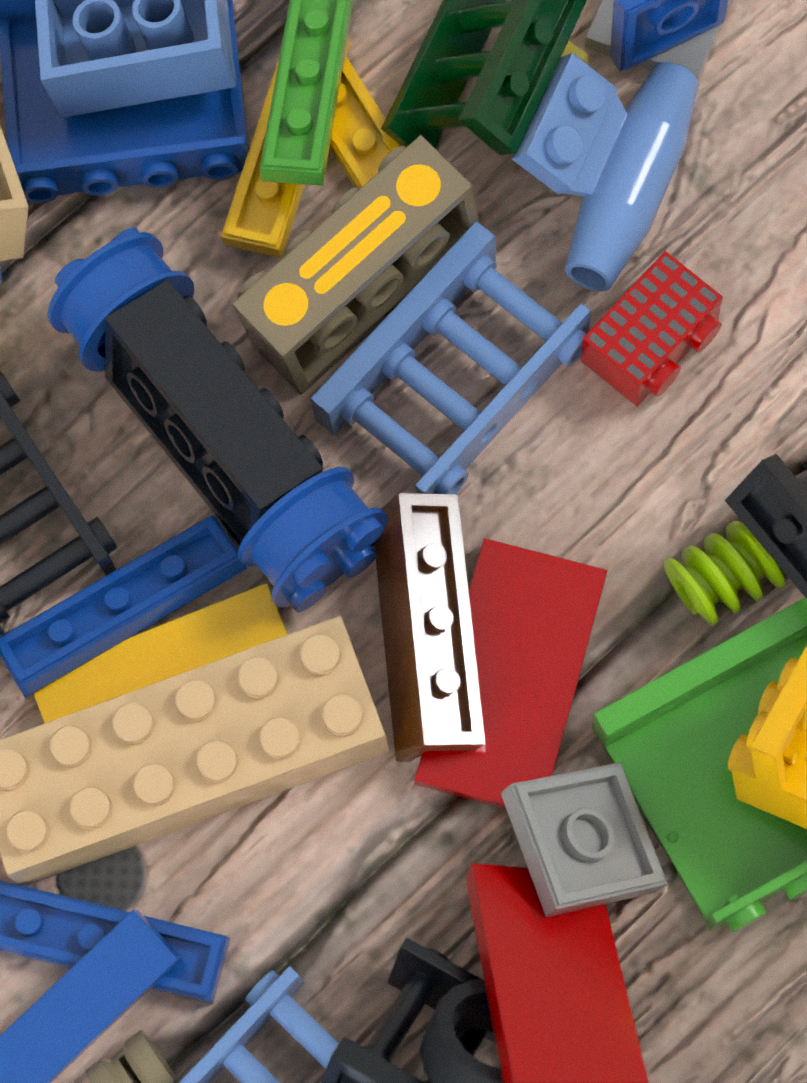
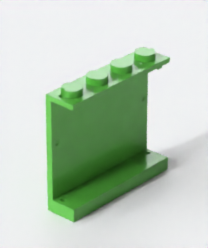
M806 598L797 601L595 712L593 716L592 728L612 763H621L637 806L711 932L726 923L732 933L747 927L767 914L762 903L783 891L786 892L790 901L807 893V829L737 800L732 772L728 770L731 750L741 734L748 735L751 725L758 715L759 703L766 687L771 681L778 682L787 661L791 657L799 659L807 646Z

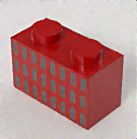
M664 251L583 337L581 361L638 407L651 392L656 397H659L671 386L681 371V367L677 364L691 349L700 353L715 338L722 326L718 318L723 296L667 251Z

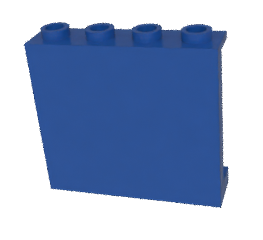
M0 0V62L7 146L26 201L46 203L56 199L58 195L80 192L90 195H106L116 191L118 187L141 184L161 188L173 185L180 179L203 176L212 180H223L233 177L237 172H241L249 151V139L233 0H227L236 87L60 118L40 78L35 0Z

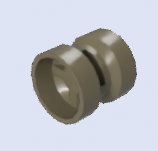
M142 1030L124 1042L123 1051L113 1059L101 1058L85 1070L91 1083H138L129 1070L130 1068L133 1069L142 1083H179L161 1053Z

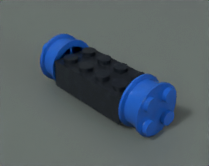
M128 228L120 232L110 243L98 249L86 259L74 260L61 269L55 278V284L58 286V289L54 293L48 307V321L56 331L70 333L80 345L79 359L88 370L105 371L107 381L240 545L238 549L239 560L245 566H258L274 586L271 592L272 601L278 607L292 606L297 613L303 612L318 602L326 593L327 587L345 574L347 578H352L372 564L377 557V553L372 547L383 534L388 523V516L380 508L369 509L352 489L355 478L348 468L336 467L322 472L323 461L316 446L305 435L296 436L283 420L282 408L274 395L264 387L258 390L245 374L244 363L236 349L227 341L220 343L207 328L206 317L198 303L193 299L195 286L192 279L185 272L172 271L162 259V243L155 235L139 232L136 228Z

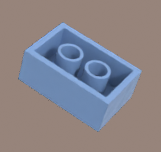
M35 0L40 78L60 118L236 87L227 0Z

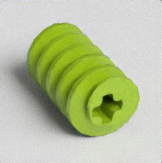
M733 521L726 527V539L716 533L706 536L704 539V552L692 545L684 548L681 552L682 565L675 559L668 557L663 562L669 581L683 604L692 614H699L712 627L719 622L715 607L716 603L721 601L731 612L736 614L741 611L738 591L743 589L758 602L763 599L760 579L766 577L779 590L786 585L782 569L745 524L740 521Z

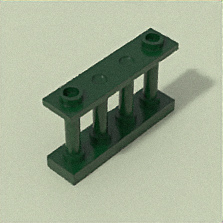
M443 0L381 129L401 146L408 147L421 135L436 148L444 129L467 127L498 155L516 154L587 0ZM502 27L492 50L482 51L492 28ZM478 77L467 102L457 103L468 79Z

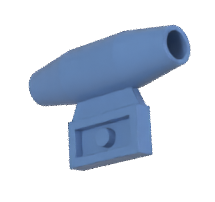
M571 53L560 58L520 146L512 158L513 161L557 194L564 193L583 196L565 272L572 281L584 288L594 291H607L612 287L649 232L685 148L699 86L697 77L681 65L670 62H662L655 65L626 109H624L616 94L617 87L575 54Z

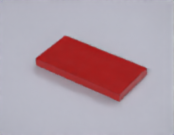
M484 538L469 588V599L485 745L477 750L426 751L421 755L414 779L415 785L506 809L501 792L510 784L553 776L608 570Z
M471 863L466 876V885L503 1083H649L606 904L546 918L528 868Z

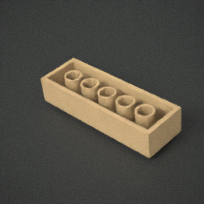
M341 615L1 739L0 855L7 876L19 885L28 886L390 752L384 729Z

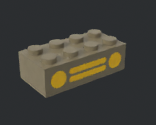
M421 135L408 147L402 145L392 150L381 162L378 173L361 189L354 187L345 192L333 206L331 216L315 230L307 229L298 234L288 245L283 259L268 272L260 271L254 274L241 287L238 299L232 305L252 345L302 395L372 332L476 221L479 222L473 185Z

